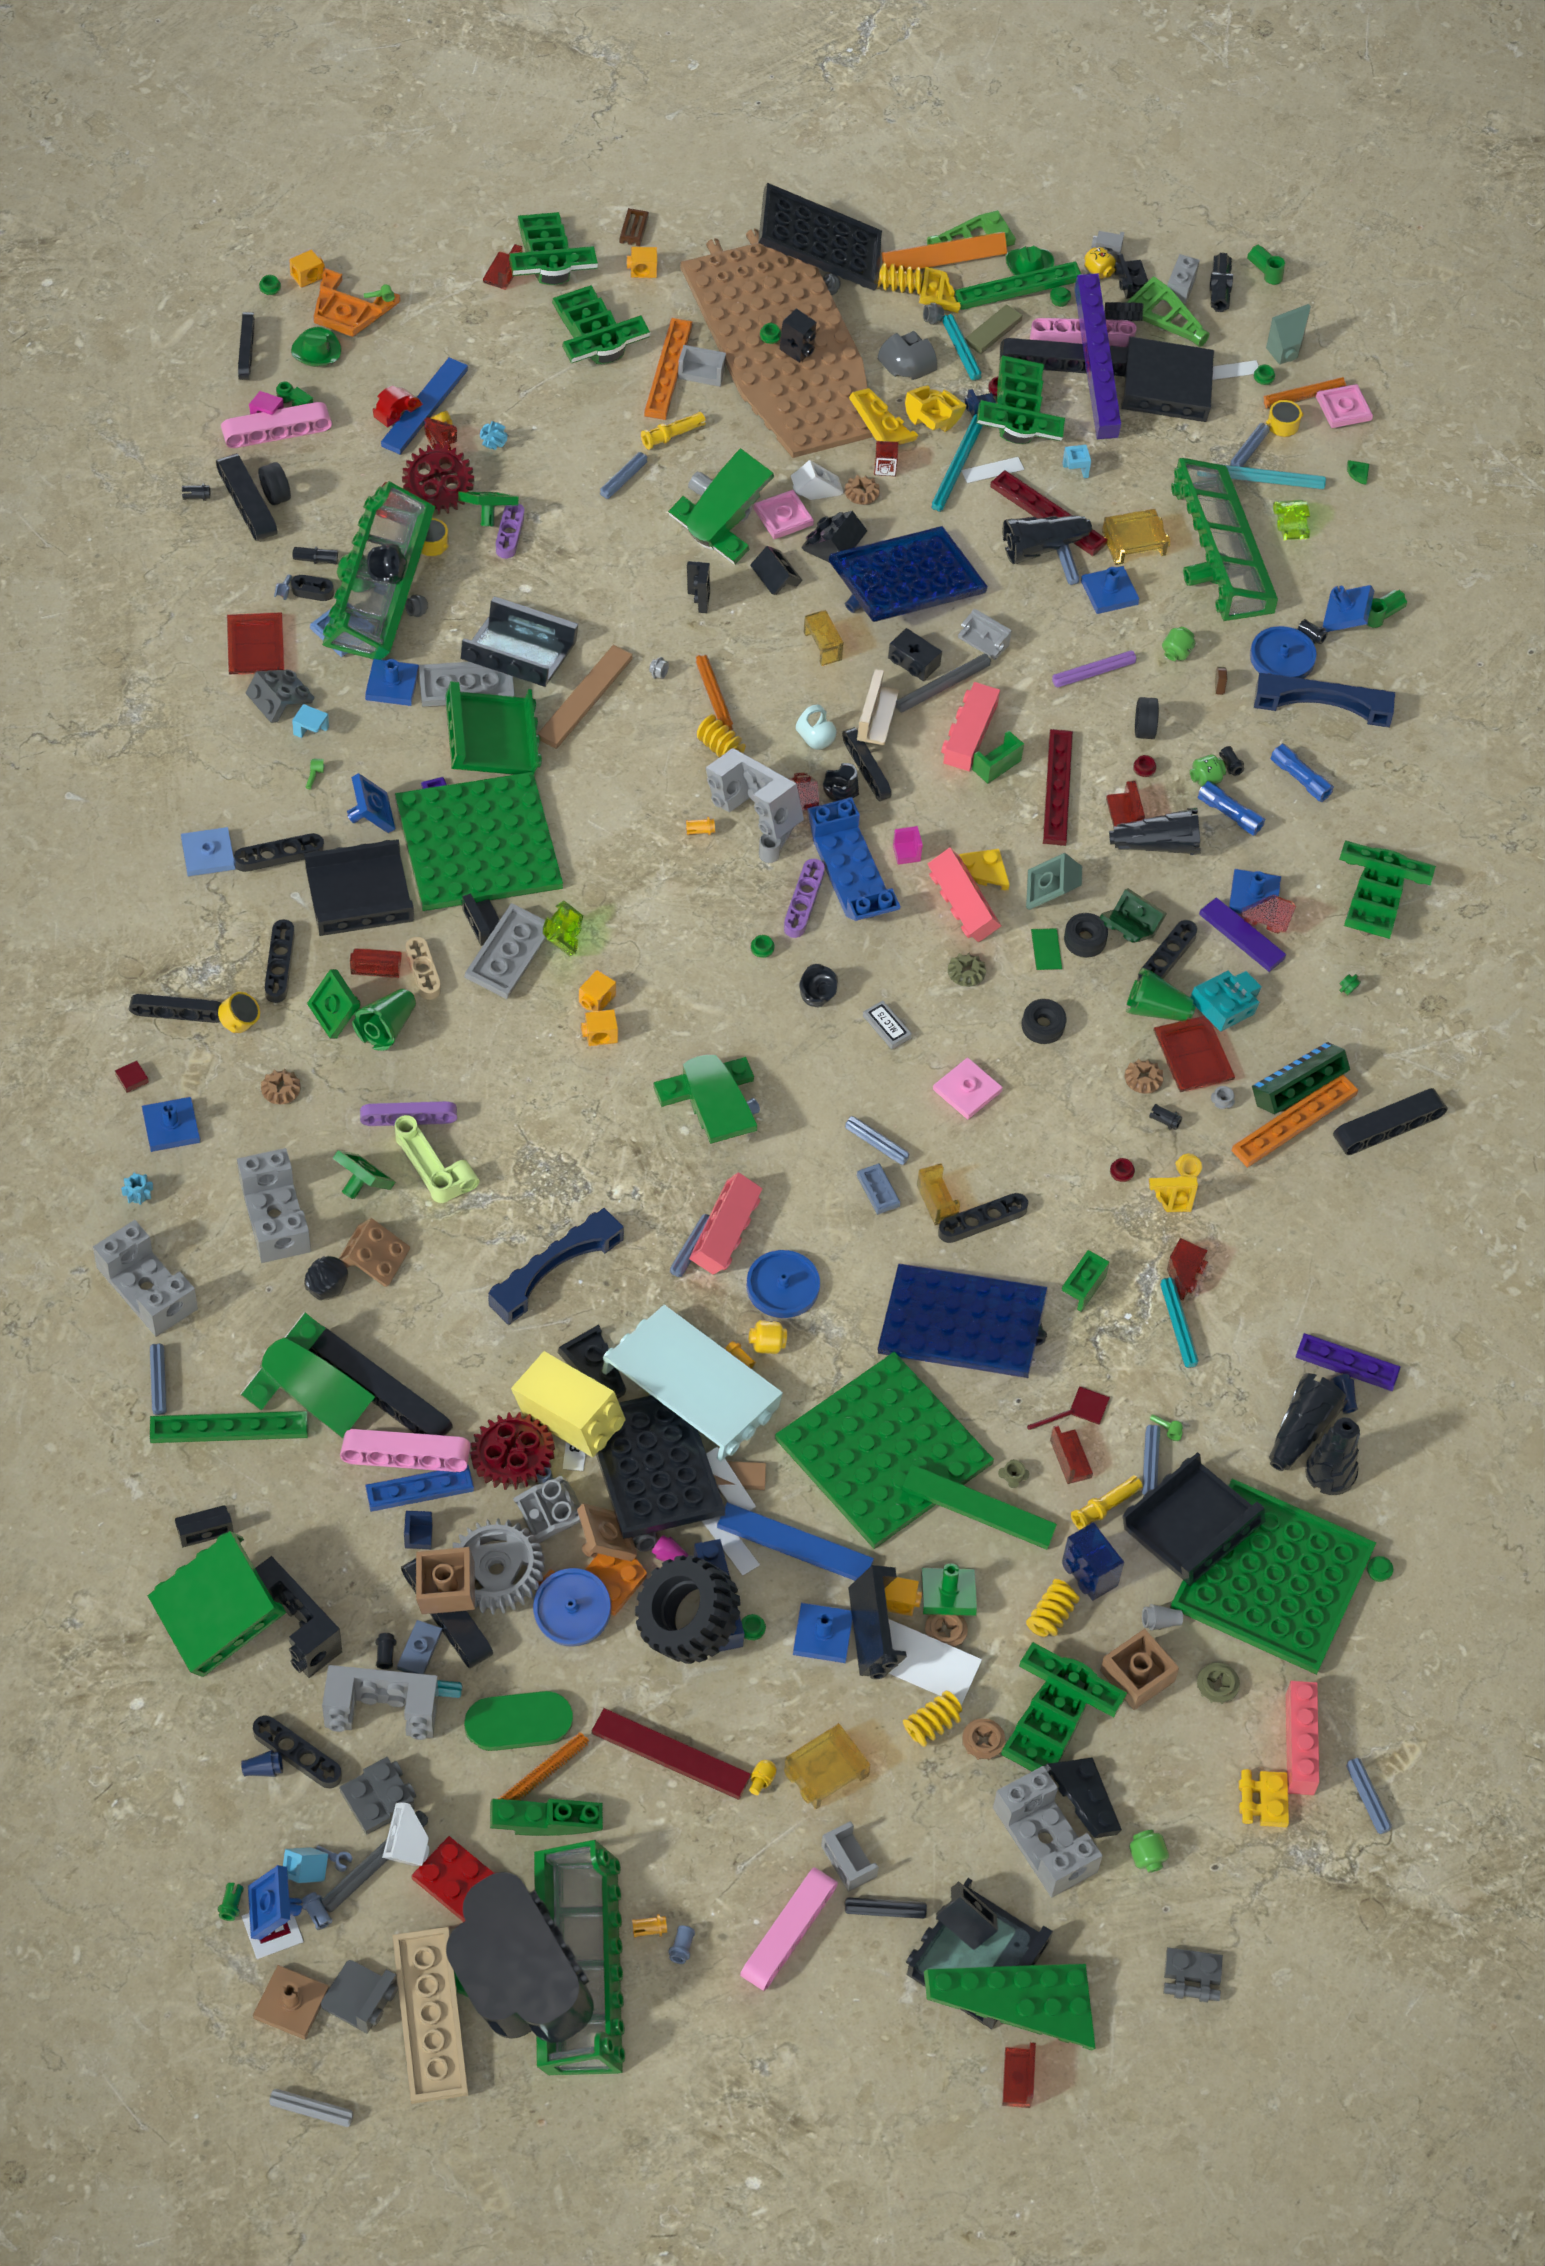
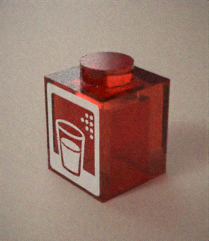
M876 441L874 475L896 477L898 442Z

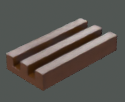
M628 208L619 243L624 244V241H628V245H632L634 242L636 246L640 247L649 218L648 211ZM632 214H634L635 218L630 235H626ZM640 216H643L638 235L635 237Z

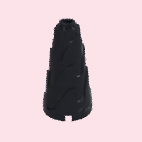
M1085 516L1011 518L1004 520L1002 526L1003 541H1007L1008 547H1005V551L1012 564H1018L1040 557L1043 553L1061 549V546L1078 542L1082 538L1088 537L1089 533L1092 532L1091 521L1086 519Z
M1187 808V810L1113 826L1114 830L1109 831L1110 845L1115 844V848L1119 850H1145L1199 855L1201 854V848H1195L1200 847L1198 815H1193L1198 814V808Z
M1306 1373L1300 1379L1269 1455L1270 1465L1276 1470H1289L1301 1454L1308 1449L1312 1442L1318 1439L1330 1422L1339 1415L1347 1404L1348 1400H1345L1346 1394L1328 1379L1322 1377L1320 1382L1315 1381L1314 1379L1317 1374Z
M1343 1417L1338 1419L1333 1428L1331 1427L1328 1433L1324 1434L1320 1444L1317 1443L1313 1452L1308 1457L1305 1467L1306 1477L1313 1488L1317 1486L1321 1489L1320 1493L1340 1495L1349 1491L1352 1485L1355 1484L1358 1476L1359 1463L1357 1459L1360 1429L1351 1418Z

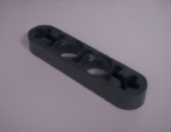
M254 312L242 313L238 360L239 380H250L255 329Z
M855 727L844 730L842 732L843 742L876 799L880 802L891 798L890 785L865 742L857 740L858 730Z
M310 833L243 847L235 851L234 866L239 871L248 872L305 860L304 853L323 851L324 839L319 834ZM286 847H294L297 851L290 854L285 852L284 849ZM268 851L273 853L274 856L272 858H264L261 854Z
M286 919L276 921L272 927L264 986L265 997L272 1003L282 1002L286 998L295 933L293 923ZM282 929H287L285 931V939H281L280 932H282ZM280 947L288 950L283 955H278L274 952ZM276 967H282L285 969V972L276 975L272 973V970ZM275 983H278L279 990L277 991V993H273Z
M1190 920L1180 921L1142 968L1149 969L1164 979L1194 942L1197 935L1196 924ZM1186 930H1189L1190 932H1187L1182 939V931L1185 932ZM1169 944H1176L1180 949L1172 951L1167 946ZM1162 959L1167 962V965L1160 967L1155 964V961ZM1138 974L1137 980L1140 981L1143 975Z
M135 994L131 996L129 1011L136 1016L219 1023L221 1021L219 1020L218 1009L222 1003L214 1000Z
M1012 1193L944 1218L939 1223L938 1236L946 1243H953L1019 1219L1027 1213L1028 1199L1021 1193ZM1016 1203L1017 1205H1021V1208H1018L1017 1206H1012V1204ZM995 1209L1001 1213V1216L992 1218L987 1212ZM967 1218H975L979 1224L969 1226L965 1220ZM948 1227L950 1230L954 1229V1232L950 1233L949 1230L945 1231V1228Z
M263 1715L254 1721L253 1734L255 1739L274 1752L280 1751L282 1759L320 1786L331 1789L340 1784L342 1772L337 1762L273 1717ZM268 1725L270 1726V1732L275 1735L274 1741L269 1732L264 1731L261 1733V1726L264 1728ZM283 1739H291L294 1742V1746L289 1750H283L279 1747V1743ZM304 1754H312L316 1758L311 1765L302 1764L300 1759ZM323 1770L328 1773L333 1770L334 1778L329 1776L325 1779Z

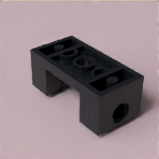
M270 1556L255 1569L273 1601L282 1604L290 1617L294 1615L300 1621L299 1626L301 1628L289 1636V1642L292 1646L289 1648L292 1657L290 1662L297 1672L301 1673L303 1671L310 1678L342 1653L340 1628L274 1557Z

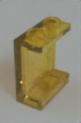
M1156 509L1104 517L1102 534L1108 539L1107 546L1115 565L1124 564L1125 555L1159 549L1161 556H1166L1167 548L1170 547V537L1168 533L1165 534L1163 520L1161 517H1158Z
M838 1723L786 1756L784 1773L791 1783L795 1782L801 1789L800 1794L807 1804L811 1803L817 1809L821 1806L823 1799L856 1778L862 1781L868 1777L871 1764Z

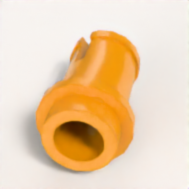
M707 817V819L686 820L687 835L703 833L711 835V833H715L714 819Z
M732 1341L724 1348L750 1369L754 1367L756 1362L741 1349L740 1343Z
M657 1914V1917L632 1919L634 1938L659 1934V1937H661L662 1933H667L666 1916L660 1917V1914Z

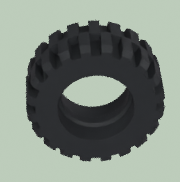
M682 1555L676 1556L674 1561L671 1559L664 1561L661 1568L656 1567L651 1572L652 1576L644 1580L642 1584L644 1588L642 1592H638L637 1600L639 1604L635 1606V1616L639 1618L636 1620L637 1629L641 1631V1638L645 1643L649 1644L650 1648L677 1662L681 1661L685 1664H692L695 1661L698 1663L706 1661L708 1655L713 1657L719 1653V1648L721 1646L725 1647L730 1641L728 1639L730 1634H734L737 1626H735V1622L740 1618L738 1606L741 1605L740 1596L735 1594L738 1592V1588L725 1571L696 1556L690 1555L686 1557ZM699 1589L700 1604L695 1617L688 1625L677 1630L676 1613L681 1601L690 1592Z

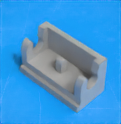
M975 608L961 624L964 629L961 630L958 638L994 660L1010 644L1012 630Z

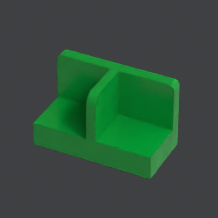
M1087 1250L1062 1286L1063 1292L1079 1300L1077 1310L1080 1312L1084 1310L1105 1280L1110 1263L1090 1250Z

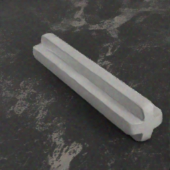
M274 2089L270 2096L269 2102L271 2106L341 2126L349 2127L353 2119L352 2110L279 2089Z

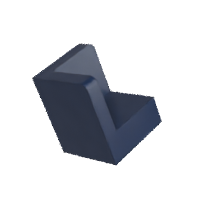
M406 1510L404 1525L405 1549L431 1550L433 1532L432 1512Z

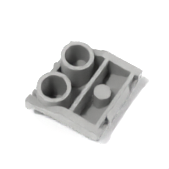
M562 1475L545 1483L535 1485L513 1498L522 1512L531 1535H535L537 1543L543 1542L577 1523H581L577 1511L581 1505L574 1490Z

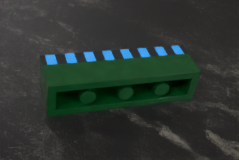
M1326 1042L1252 1085L1257 1107L1275 1115L1350 1071V1066L1345 1049Z

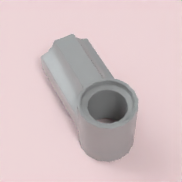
M794 827L777 840L763 834L759 841V858L766 863L777 861L780 856V850Z

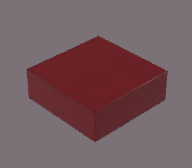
M137 1060L115 1070V1075L126 1093L149 1083L147 1075Z

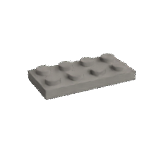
M471 662L419 665L422 707L446 705L445 695L450 681L459 682L460 692L514 697L513 676Z
M511 903L466 970L464 978L508 999L553 930V924Z

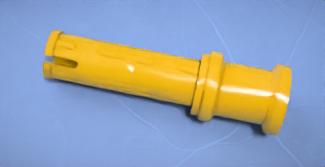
M698 412L671 424H659L655 429L643 430L641 432L642 443L648 450L652 449L656 444L668 443L674 436L704 426L706 424L705 416L702 412Z
M1133 1475L1099 1499H1090L1086 1506L1071 1512V1519L1074 1525L1080 1531H1086L1089 1525L1096 1520H1103L1109 1510L1138 1491H1141L1143 1489L1142 1482L1139 1478L1137 1479V1476Z

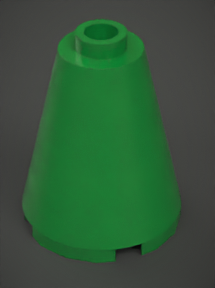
M1142 968L1138 974L1143 976L1140 981L1135 979L1127 1000V1005L1131 1007L1126 1009L1127 1013L1183 1022L1187 1018H1192L1196 1009L1192 998L1149 969Z
M398 989L358 1009L354 1014L355 1019L352 1020L355 1033L363 1043L368 1041L374 1045L372 1047L374 1050L384 1051L389 1049L416 1007L415 997L412 992L406 989Z

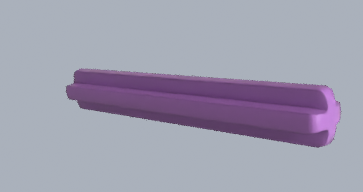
M1130 650L1054 674L1052 682L1058 688L1134 664L1137 658L1134 651Z

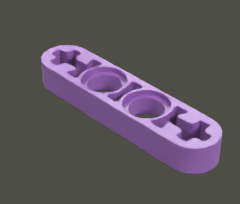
M809 859L803 865L784 921V932L789 937H800L806 930L824 877L825 866L821 860ZM813 869H817L814 873V877L811 878L810 871H812ZM809 885L814 890L812 892H804L801 887ZM804 904L807 906V909L799 911L795 908V905ZM795 918L799 919L796 928L791 927L795 922Z
M447 1101L366 1104L360 1108V1121L366 1126H395V1122L399 1117L408 1115L416 1120L417 1125L449 1124L457 1120V1106Z

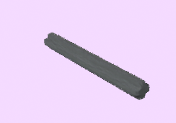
M982 654L896 700V709L902 713L990 666V657L987 654Z
M421 1810L416 1811L415 1814L422 1827L428 1824V1817ZM387 1839L321 1899L326 1911L329 1913L333 1912L389 1860L382 1858Z

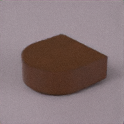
M1226 667L1216 668L1215 693L1218 695H1224L1228 679Z

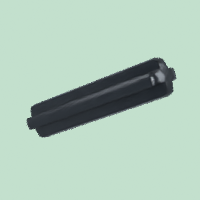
M848 1897L845 1900V1913L924 1919L927 1915V1904L915 1901Z

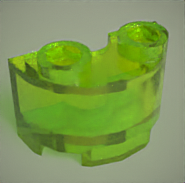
M1274 501L1273 512L1274 515L1278 516L1277 528L1278 531L1282 532L1283 540L1309 539L1310 529H1308L1307 517H1310L1307 501Z
M562 901L555 906L558 910L553 914L552 918H546L543 925V935L566 955L572 956L576 954L579 940L575 937L581 932L584 915L566 901Z

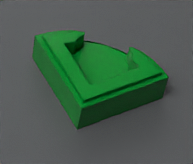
M1348 460L1347 472L1352 479L1366 485L1370 464Z

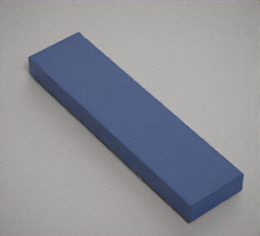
M469 1465L461 1472L433 1471L365 1485L370 1512L474 1492Z

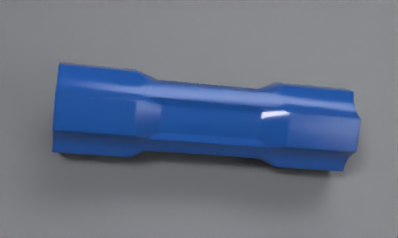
M1282 743L1275 748L1270 758L1282 770L1289 772L1319 802L1329 798L1334 788L1331 783L1323 776L1316 774L1302 762L1298 755L1286 744Z
M1207 781L1200 789L1198 799L1233 819L1251 835L1256 836L1261 831L1266 820L1264 817L1252 809L1244 807L1228 796L1223 789L1210 781Z

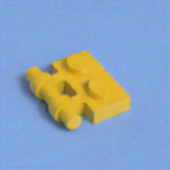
M1241 1770L1239 1790L1242 1792V1802L1239 1803V1813L1242 1814V1823L1252 1824L1254 1815L1260 1816V1826L1288 1827L1287 1773L1260 1771L1259 1781H1254L1251 1770ZM1252 1793H1259V1804L1253 1802Z

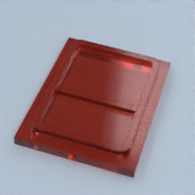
M282 612L227 615L229 675L254 674L256 671L285 670Z
M1205 1016L1154 1027L1153 1031L1180 1092L1235 1080V1075L1214 1027Z

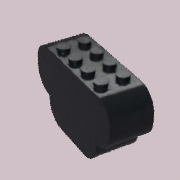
M506 1872L492 1874L475 1884L468 1891L463 1902V1915L466 1921L452 1931L447 1941L446 1954L448 1961L476 2011L485 2019L496 2034L504 2038L514 2039L525 2036L533 2031L539 2039L545 2042L558 2043L565 2041L583 2030L592 2018L594 2002L591 1993L585 1985L590 1981L583 1969L578 1965L577 1958L569 1945L566 1944L562 1932L552 1920L551 1913L535 1890L530 1892L520 1878Z

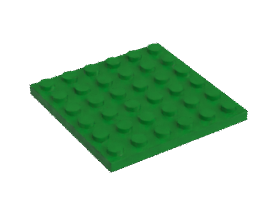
M533 772L395 793V801L422 911L462 905V896L470 893L477 903L486 899L491 901L563 889L560 869Z
M895 1352L882 1359L775 1434V1440L873 1549L937 1505L901 1490L911 1464L965 1485L994 1462V1458Z
M1232 1478L1228 1486L1251 1505L1256 1502L1261 1504L1265 1509L1266 1522L1191 1586L1183 1580L1170 1608L1182 1610L1184 1615L1317 1675L1373 1553L1376 1542Z

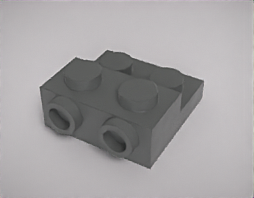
M388 1757L364 1768V1774L339 1787L342 1796L366 1835L392 1821L396 1803H408L413 1810L415 1809L413 1799L416 1798V1793L410 1783L404 1785L400 1778L403 1776V1772L397 1761L391 1763Z

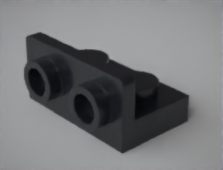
M1118 254L1114 273L1119 277L1120 290H1123L1126 299H1129L1148 282V278L1141 260L1125 261L1123 254Z
M688 561L687 591L688 594L694 595V603L698 604V613L707 614L711 593L710 563Z

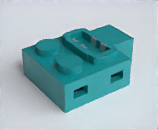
M1227 970L1195 986L1190 998L1193 999V1004L1196 1005V1008L1221 1032L1255 1014L1260 1003L1256 998L1262 986L1247 971L1234 976Z

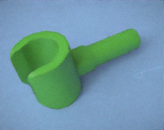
M384 284L380 290L364 293L365 299L382 296L384 301L390 302L395 298L394 292L387 284Z
M324 759L311 760L310 776L306 789H311L316 773H324Z
M1154 1414L1151 1415V1421L1168 1429L1167 1437L1169 1439L1180 1441L1183 1427L1179 1421H1172L1170 1423Z

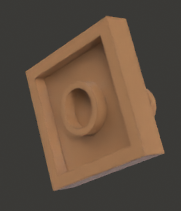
M584 1503L577 1509L587 1540L582 1545V1550L586 1556L594 1558L599 1553L632 1561L637 1556L632 1537L623 1539L614 1511Z
M277 1965L253 2013V2019L305 2040L321 2008V2001L329 1990V1986Z

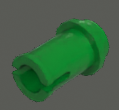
M235 1883L226 1884L222 1904L217 1909L221 1919L234 1921L235 1917L239 1916L240 1910L238 1906L244 1891V1887L240 1884H237L234 1894L232 1892Z

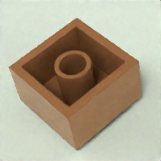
M470 1547L416 1552V1601L421 1614L475 1610V1562Z
M1145 1628L1104 1656L1100 1668L1102 1674L1112 1685L1127 1692L1125 1701L1133 1710L1174 1683L1179 1667Z

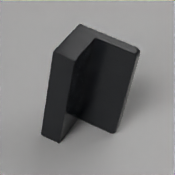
M766 546L750 564L773 595H777L787 583L797 587L803 581L782 552L770 546Z
M470 893L462 896V910L480 946H483L500 919L489 899L476 903Z
M225 1505L175 1518L182 1548L217 1539L220 1535L229 1531L234 1533L231 1516Z
M959 1881L951 1887V1901L936 1913V1917L971 1949L975 1950L998 1932L997 1915Z

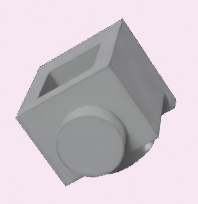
M1099 231L1098 236H1093L1091 248L1104 247L1117 262V256L1121 254L1125 232H1120L1119 235Z

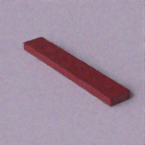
M1006 470L991 481L990 487L1036 518L1073 516ZM1092 529L1088 537L1082 538L1074 544L1091 556H1094L1107 545L1108 539Z
M1050 729L1043 844L1066 846L1073 731Z
M603 1708L592 1729V1735L737 1800L740 1799L751 1778V1773L605 1708Z

